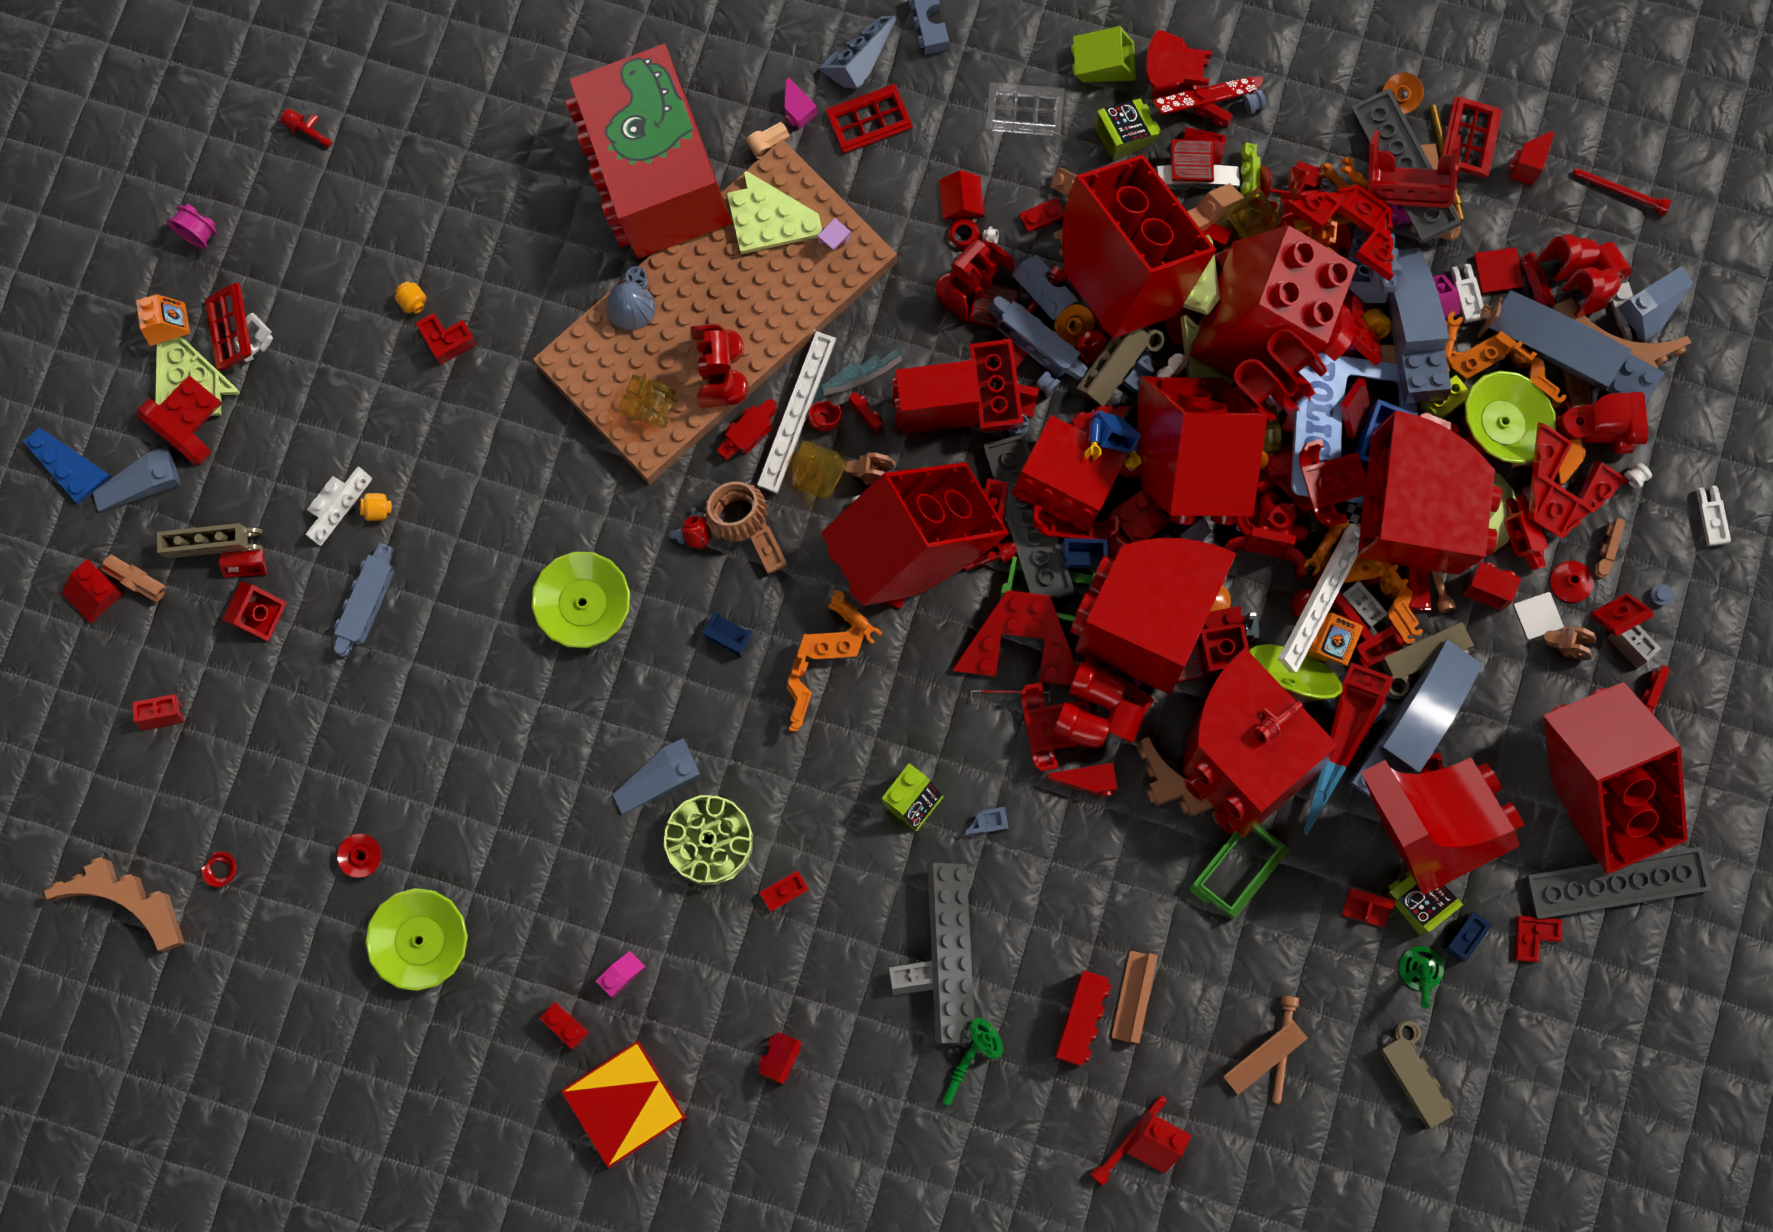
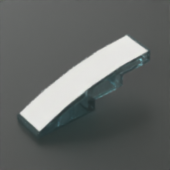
M1171 165L1154 167L1169 189L1193 191L1196 188L1215 190L1228 183H1231L1236 189L1241 187L1240 166L1214 165L1213 182L1171 181Z
M897 347L882 360L875 354L860 367L853 361L821 386L822 394L827 396L843 392L880 376L903 360V353Z

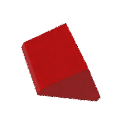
M959 170L939 179L943 220L984 217L981 177L979 175Z

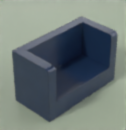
M1064 538L1060 547L1061 568L1098 569L1103 556L1108 557L1107 539Z
M714 611L702 632L704 638L740 657L743 656L754 636L752 630L749 629L747 631L721 617L716 611Z
M1476 912L1469 913L1443 950L1460 962L1467 961L1492 924Z

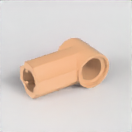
M779 122L763 132L756 131L746 138V143L756 159H760L780 140H789L790 135L785 125Z

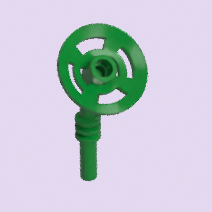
M1417 946L1403 954L1399 963V972L1407 986L1421 991V1007L1428 1009L1430 1008V992L1442 980L1444 965L1439 954L1433 949ZM1417 952H1426L1433 957L1431 959L1419 957ZM1411 957L1409 972L1406 973V962ZM1414 962H1416L1417 964L1415 965V970L1413 971V964ZM1436 964H1438V975L1434 980L1433 976L1436 972ZM1414 977L1418 978L1419 984L1414 983L1412 979Z
M976 1018L970 1024L973 1043L959 1065L955 1066L954 1075H951L952 1081L942 1103L948 1106L951 1105L960 1083H963L964 1080L962 1078L966 1077L964 1073L968 1072L966 1069L978 1050L991 1059H997L1003 1054V1044L998 1032L985 1019ZM978 1026H981V1027L984 1028L987 1032H983V1031L979 1030V1029H978Z

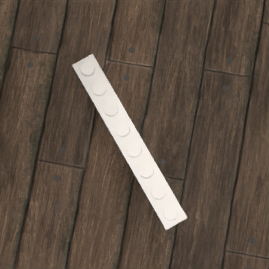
M816 331L757 484L758 488L778 494L834 348L835 337Z
M1349 524L1343 533L1278 658L1289 673H1297L1357 557L1360 529L1356 524Z

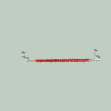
M993 690L971 691V703H972V692H983V693H1021V691H993ZM1043 692V693H1049V705H1050V692Z

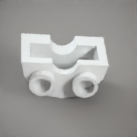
M254 313L246 317L252 352L250 357L244 359L246 362L253 360L252 356L259 350L264 352L273 340V337L270 335L272 331ZM236 336L233 339L235 351L239 353L238 338Z

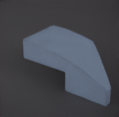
M1148 350L1122 384L1136 395H1139L1140 377L1152 376L1154 373L1150 361V351Z
M1256 612L1243 616L1248 642H1255L1259 638Z
M1005 807L983 810L981 813H978L971 826L965 831L966 835L1009 829Z

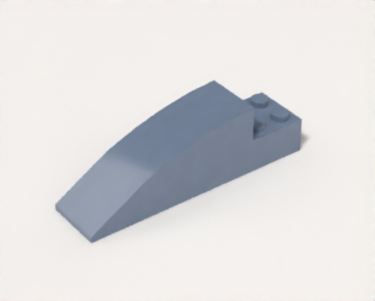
M1420 248L1398 250V263L1402 265V276H1398L1396 292L1388 293L1386 305L1388 316L1392 323L1391 333L1404 404L1447 400L1452 389L1445 356L1449 335L1437 288Z
M1511 290L1501 306L1500 315L1489 327L1497 333L1500 331L1504 332L1517 343L1519 341L1522 342V346L1531 352L1534 351L1541 358L1607 395L1643 392L1647 404L1665 372L1632 355L1630 348L1558 311Z
M1446 639L1347 782L1372 799L1361 774L1362 771L1386 760L1389 767L1397 772L1406 774L1420 773L1462 706L1483 664Z

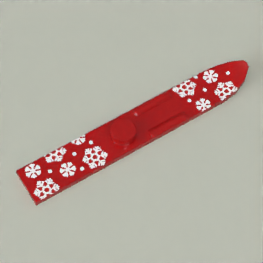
M1263 77L1237 79L1153 99L1152 102L1160 114L1163 115L1242 96L1247 93L1250 94L1261 87L1264 79Z

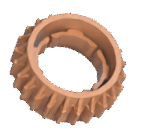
M740 481L725 483L718 487L710 495L709 500L706 501L707 506L704 508L706 512L704 517L712 533L716 534L718 538H724L725 541L729 540L732 542L743 541L754 536L762 528L763 523L766 522L765 517L768 515L766 511L768 506L760 490L755 489L753 484L749 485L747 482L743 483ZM748 500L752 504L751 512L740 521L724 523L720 519L722 510L732 502Z

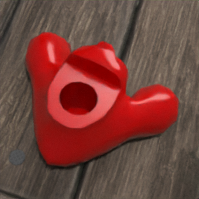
M1274 491L1264 492L1260 497L1261 511L1258 525L1269 527L1271 531L1276 532L1279 530L1289 531L1291 535L1296 536V542L1306 540L1309 535L1308 528L1302 524H1293L1297 518L1295 504L1287 502L1278 504V495Z

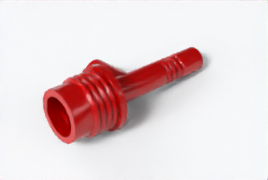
M290 108L286 109L281 116L280 122L291 129V132L295 133L299 129L325 147L330 148L333 141L312 128L319 120L315 114H312L304 123L305 116L303 114L300 115Z
M1014 541L998 543V551H991L966 566L965 570L967 571L1001 558L1004 564L1012 560L1013 556L1018 557L1016 544H1014Z
M1296 701L1280 715L1275 714L1269 708H1265L1262 712L1265 718L1253 730L1255 738L1260 743L1265 744L1278 737L1281 733L1279 726L1303 708L1302 703Z

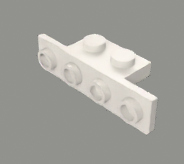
M360 467L355 469L345 483L332 476L307 509L318 519L306 535L321 546L371 482L372 477Z

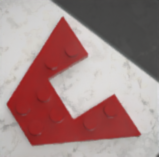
M1359 185L1339 188L1336 192L1332 193L1326 191L1317 193L1315 196H1304L1301 200L1292 201L1289 199L1284 207L1318 231L1338 211L1363 231L1369 233L1371 236L1354 257L1386 280L1390 281L1394 276V273H1392V261L1394 260L1392 254L1393 238L1391 237L1393 222L1391 220L1392 209Z
M1538 422L1528 519L1556 537L1564 538L1570 533L1572 528L1582 523L1581 519L1587 514L1595 512L1603 505L1606 499L1614 496L1613 493L1624 483L1628 484L1630 481L1603 462L1596 461L1578 497L1554 482L1573 442L1546 424Z
M1006 590L957 664L953 667V671L996 676L1001 634L1044 639L1039 682L1072 686L1077 673V667L1051 596Z

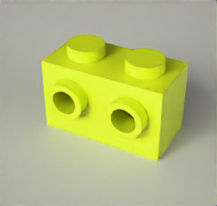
M1455 375L1450 379L1452 389L1447 400L1422 402L1419 407L1425 413L1445 419L1465 403L1469 389Z

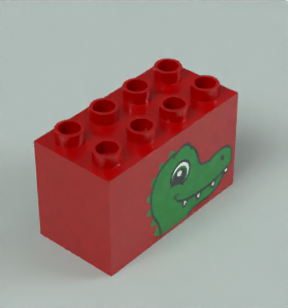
M665 43L570 79L575 96L569 97L565 101L571 118L577 125L579 131L577 136L582 150L590 162L591 168H589L598 193L600 192L603 200L601 205L610 228L613 229L620 248L631 244L637 259L733 224Z

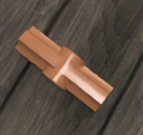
M111 554L102 563L101 570L104 573L119 580V583L136 593L138 591L155 602L163 598L167 587L149 577L146 572L136 566L129 565Z

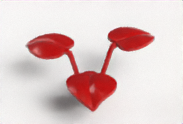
M1260 166L1261 198L1268 199L1270 192L1291 195V200L1296 201L1303 199L1304 196H1315L1317 191H1302L1309 171L1297 166L1291 167L1289 171L1288 187L1290 191L1273 189L1270 187L1272 177L1269 169L1266 166ZM1290 212L1281 216L1280 220H1276L1274 229L1287 226L1288 224L1285 220L1295 214Z

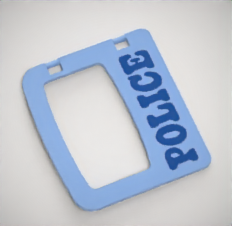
M1319 353L1318 356L1327 369V372L1322 377L1307 365L1299 371L1311 383L1316 393L1311 397L1310 402L1303 397L1296 404L1300 411H1295L1291 473V490L1294 494L1309 497L1299 465V454L1305 443L1322 439L1324 447L1320 450V462L1341 457L1342 413L1340 404L1344 400L1348 376L1395 382L1398 385L1399 408L1417 414V403L1404 404L1397 364L1380 362L1374 366L1369 360L1341 356L1336 361H1333L1325 353ZM1364 496L1345 502L1363 504Z

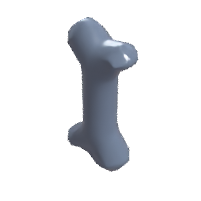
M690 508V517L699 516L705 518L703 512L699 513L696 508ZM682 526L677 530L670 531L669 536L671 539H677L679 544L685 543L681 530Z

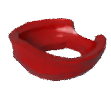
M968 219L954 221L949 227L947 234L948 239L962 252L974 239L979 241L981 239L977 224ZM963 225L968 226L972 230L971 237L966 241L958 242L954 237L957 228Z
M224 851L215 852L207 864L202 867V876L208 885L222 887L234 879L237 865L231 854ZM216 861L226 862L229 865V874L225 878L219 879L214 876L211 867Z

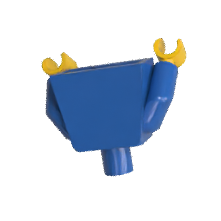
M1097 411L1090 422L1089 443L1091 446L1084 452L1085 458H1089L1091 455H1093V461L1098 458L1102 453L1101 448L1097 445L1099 444L1101 447L1130 453V456L1124 461L1127 468L1132 466L1134 469L1139 466L1141 458L1136 454V451H1138L1137 443L1142 435L1122 417Z

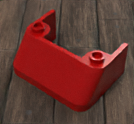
M1375 131L1369 145L1368 192L1384 204L1437 208L1449 207L1455 198L1460 165L1461 135H1457L1455 138L1452 155L1442 156L1438 161L1437 170L1395 167L1394 155L1388 151H1379V131Z

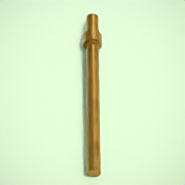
M1434 104L1428 108L1441 157L1445 137L1437 105ZM1456 186L1455 198L1452 204L1460 215V221L1463 222L1465 221L1461 207L1463 202Z

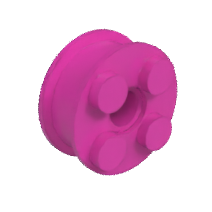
M189 204L185 206L178 205L176 207L177 213L173 218L167 219V224L187 242L198 248L206 249L209 238L217 234L214 228L215 223L208 217L203 218Z

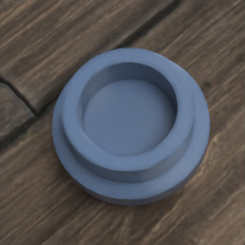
M1665 584L1656 585L1651 590L1652 601L1659 606L1669 604L1673 599L1672 589Z

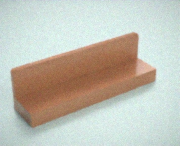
M1134 951L1129 952L1111 1036L1113 1039L1139 1044L1158 955Z
M1292 1020L1224 1075L1223 1078L1239 1095L1308 1038Z

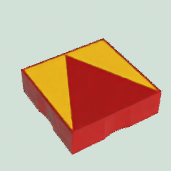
M639 1041L561 1090L608 1168L614 1167L654 1138L663 1135L687 1119L681 1106L672 1092L666 1087L658 1074L656 1066Z

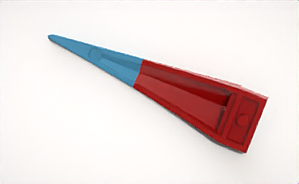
M1351 663L1342 684V693L1340 694L1330 735L1339 746L1321 770L1304 828L1305 835L1309 833L1386 701L1385 698L1393 683V677Z

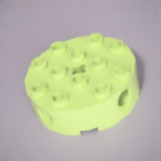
M699 795L684 801L671 814L665 828L664 848L670 863L684 878L700 885H718L733 879L746 867L753 851V833L746 815L734 802L719 796ZM706 836H709L710 838L714 837L712 839V844H703L706 841Z

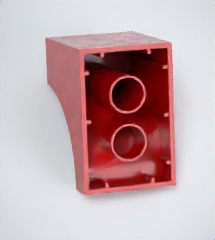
M1469 758L1440 770L1419 774H1406L1393 770L1389 767L1387 761L1384 760L1361 772L1380 820L1423 896L1520 846L1515 830L1523 827L1524 823L1512 802L1501 807L1494 794L1501 791L1502 787L1490 766L1479 771L1473 759Z

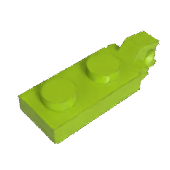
M1246 142L1241 147V156L1243 157L1241 193L1244 196L1242 202L1250 203L1261 196L1260 157H1257V145Z

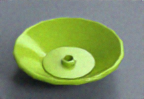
M1497 371L1484 375L1470 388L1465 401V416L1473 439L1486 453L1503 462L1523 464L1534 460L1538 422L1544 423L1556 431L1555 411L1548 395L1534 385L1529 378L1519 373Z
M572 552L556 558L541 571L533 587L531 607L537 625L551 640L566 647L589 648L606 642L621 629L629 612L630 590L624 574L611 560L594 552ZM581 600L587 601L584 606H580L579 602Z
M1262 644L1249 649V652L1296 701L1307 703L1333 699L1342 693V682L1337 675L1323 663L1309 657L1307 654L1297 673H1289L1278 660L1284 646Z
M414 888L394 894L378 907L369 922L365 943L369 962L383 980L399 989L420 991L438 986L454 974L465 956L468 935L464 917L450 899L436 891ZM418 937L423 938V942L420 945L416 943Z

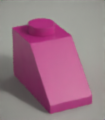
M788 78L785 89V119L791 126L795 125L800 130L818 114L817 106Z
M1444 274L1433 276L1445 319H1447L1452 311L1455 312V315L1460 314L1459 291Z
M629 951L612 964L596 982L612 998H615L646 966Z

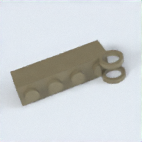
M1144 327L1122 336L1111 338L1076 389L1092 403L1104 407L1111 399V395L1116 388L1123 382L1128 371L1135 365L1142 351L1146 348L1151 351H1158L1163 346V333L1149 327ZM1155 333H1157L1159 336V343L1157 344V346L1151 347L1155 340Z
M237 523L157 532V553L166 558H178L221 552L263 550L261 545H248V537L262 536L263 530L260 528H247Z
M1463 623L1454 625L1384 657L1380 662L1386 674L1393 677V682L1399 683L1402 687L1401 693L1394 692L1390 687L1386 697L1391 700L1402 698L1409 690L1408 681L1411 680L1410 676L1416 673L1419 676L1422 675L1446 639L1469 654V649L1474 644Z
M1407 1021L1397 1025L1394 1033L1396 1040L1379 1049V1052L1426 1129H1431L1454 1115L1451 1111L1453 1106L1447 1097L1443 1098L1439 1091L1441 1086L1436 1078H1431L1427 1072L1429 1067L1422 1057L1419 1058L1415 1052L1417 1048L1414 1043L1421 1037L1419 1025L1415 1022ZM1405 1026H1409L1413 1030V1038L1411 1040L1405 1039L1402 1035V1030Z

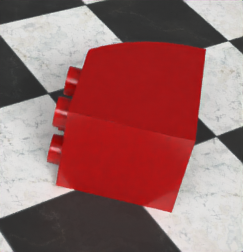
M1143 154L1077 175L1067 199L1063 219L1062 251L1064 271L1080 297L1084 299L1099 319L1103 328L1112 338H1116L1177 316L1216 252V248Z
M1289 225L1233 241L1218 279L1220 300L1211 312L1204 316L1189 356L1233 380L1235 369L1240 363L1248 359H1257L1282 382L1287 377V374L1267 350L1269 338L1278 330L1291 329L1319 354L1329 342L1357 265ZM1305 366L1300 367L1298 371L1302 370Z
M1141 376L1138 396L1137 431L1142 436L1137 444L1138 455L1141 458L1139 471L1142 488L1155 500V506L1164 509L1169 514V520L1178 524H1193L1196 521V516H1211L1210 520L1215 523L1232 525L1237 522V516H1253L1268 414L1222 378Z
M1394 411L1371 433L1357 558L1454 575L1461 574L1474 564L1477 565L1486 555L1494 553L1497 543V530L1489 528L1490 512L1496 513L1498 511L1502 498L1501 487L1494 486L1495 470L1471 444L1448 428L1418 415Z
M966 462L883 473L821 532L828 545L829 557L840 566L849 581L851 595L860 601L862 606L920 595L968 566L1009 534Z
M1157 538L1141 540L1121 546L1115 560L1103 556L1090 590L1085 594L1070 630L1071 633L1080 637L1075 651L1171 695L1237 553L1198 540Z
M1246 648L1229 662L1210 690L1189 733L1183 761V774L1187 777L1184 780V785L1188 792L1199 801L1206 798L1217 809L1214 816L1218 824L1230 834L1237 831L1243 838L1317 776L1339 746L1303 708L1279 726L1281 733L1278 737L1265 744L1260 743L1255 738L1253 730L1265 718L1262 715L1265 708H1269L1275 714L1280 715L1295 703L1296 700Z
M1625 682L1607 689H1598L1586 698L1569 705L1557 706L1550 713L1543 715L1552 782L1577 831L1607 874L1688 841L1681 745Z

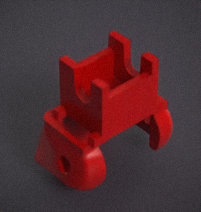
M1163 30L1156 31L1150 41L1146 57L1147 78L1152 85L1151 96L1162 98L1178 94L1179 90L1191 91L1208 86L1210 78L1203 77V69L1207 67L1208 60L1204 59H1211L1213 51L1187 48L1184 38L1177 37Z

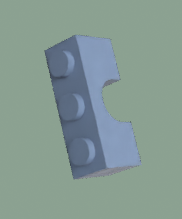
M909 0L910 10H914L916 16L913 17L914 27L919 29L920 33L917 36L919 48L924 49L925 55L949 50V38L945 22L934 24L927 19L932 14L940 13V1Z
M1038 255L1024 260L1012 275L1054 321L1065 308L1076 304L1078 300L1065 285L1055 287L1047 281L1045 276L1049 273L1050 269Z

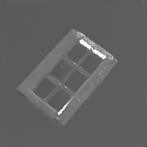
M990 82L986 130L1061 136L1064 88ZM997 94L1012 95L1013 105H996ZM1018 96L1035 97L1034 108L1017 107ZM1039 98L1056 99L1055 110L1039 108ZM995 109L1012 110L1011 121L996 120ZM1016 112H1034L1033 122L1016 121ZM1038 112L1054 113V124L1037 123Z

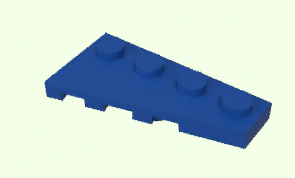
M40 427L23 441L77 504L82 502L111 477L108 473Z

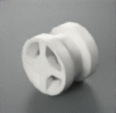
M1636 462L1632 470L1624 473V477L1630 481L1629 484L1632 487L1640 489L1643 486V482L1648 481L1652 477V473L1643 463Z

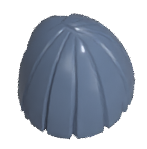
M633 281L617 285L611 291L606 301V312L609 319L612 320L615 326L625 330L641 329L647 326L653 320L656 313V304L652 294L648 290L642 289L638 283Z

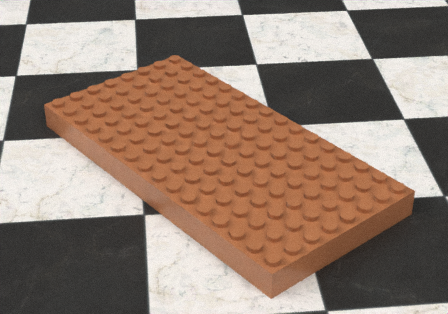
M783 139L746 171L818 213L822 231L836 218L851 231V239L846 245L841 242L835 250H832L825 243L823 245L819 244L818 238L741 254L727 193L747 189L743 173L722 192L733 224L655 252L638 266L646 272L648 285L645 289L652 294L656 304L654 318L647 326L635 330H625L615 326L606 312V301L611 293L609 291L533 358L536 367L649 485L741 404L700 408L697 394L703 385H710L711 381L703 380L700 377L696 342L703 341L704 339L693 340L690 331L691 326L719 324L724 329L733 330L742 337L744 353L737 362L731 363L730 370H736L746 377L749 386L748 397L814 338L816 331L821 332L897 263V253ZM626 277L617 285L626 282ZM652 388L657 391L659 390L667 396V400L663 402L654 394H650V390ZM645 407L659 415V419L653 420L646 413L643 414L642 409Z

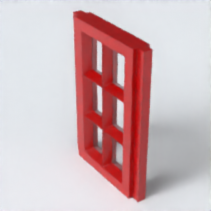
M895 84L826 109L827 116L843 154L913 128ZM892 97L896 107L880 112L876 102ZM872 104L876 114L860 120L857 110ZM898 110L902 120L886 126L882 116ZM853 112L856 122L840 127L837 117ZM878 118L882 128L866 133L862 123ZM858 125L862 135L846 141L842 131Z
M1455 96L1442 156L1452 155V147L1458 135L1459 127L1469 128L1471 130L1468 144L1461 142V147L1467 149L1464 163L1460 162L1459 171L1488 178L1502 110ZM1464 107L1475 110L1472 125L1461 122ZM1478 111L1489 114L1486 129L1476 126ZM1475 130L1485 133L1483 148L1472 145ZM1470 150L1481 152L1479 167L1468 164Z
M236 282L205 300L215 366L219 372L243 361L252 354L240 283ZM229 295L231 296L233 311L230 313L226 298ZM221 301L223 313L221 318H219L217 302ZM234 315L236 332L232 334L230 317ZM222 321H224L226 331V337L224 339H222L220 323ZM236 336L238 338L240 352L237 354L235 352L233 338ZM225 342L228 343L230 355L228 359L225 357L223 345Z

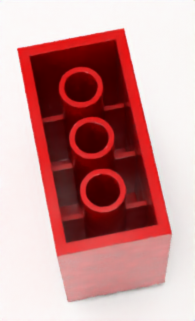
M974 360L896 369V377H892L893 408L895 409L896 429L901 430V435L977 426L979 395Z
M1051 415L1024 465L1011 494L1032 505H1040L1043 511L1054 515L1059 520H1064L1074 525L1077 529L1089 532L1128 453L1101 447L1097 444L1101 448V455L1094 461L1093 455L1085 458L1084 452L1091 446L1089 434Z

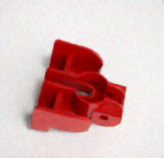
M1572 234L1554 237L1537 258L1539 263L1559 258L1564 266L1554 279L1561 281L1569 278L1562 287V291L1567 292L1580 288L1586 297V300L1574 314L1576 318L1598 312L1606 307L1619 291L1621 281L1627 279L1632 273L1631 266L1614 242H1607L1599 246L1594 240L1577 238Z
M974 239L951 264L953 271L942 275L936 283L937 299L966 323L968 321L966 299L971 293L976 294L980 299L983 297V288L978 285L979 282H982L991 289L992 278L997 271V265L1000 263L1013 273L1015 271V260L992 241L981 242Z
M719 324L691 326L690 331L693 340L704 339L703 341L696 342L700 377L703 380L711 381L710 385H703L697 394L700 408L741 403L748 395V382L742 373L730 370L731 363L737 362L744 353L742 337L737 332L724 329Z
M1291 329L1276 331L1271 335L1267 343L1269 354L1287 374V377L1282 382L1257 359L1243 361L1234 372V381L1252 403L1268 414L1267 418L1270 421H1273L1276 416L1265 404L1269 395L1291 416L1295 411H1300L1296 404L1303 397L1310 402L1311 397L1316 393L1311 383L1298 371L1300 367L1307 365L1320 377L1327 372L1318 354Z
M1643 392L1608 394L1592 405L1571 408L1561 415L1556 422V432L1568 440L1581 439L1582 442L1610 443L1615 454H1632L1635 446L1645 445L1648 440L1645 395Z
M1081 661L1068 694L1100 705L1109 710L1110 713L1106 719L1065 702L1052 735L1076 745L1092 749L1102 747L1107 734L1134 743L1146 710L1121 699L1126 686L1120 679Z

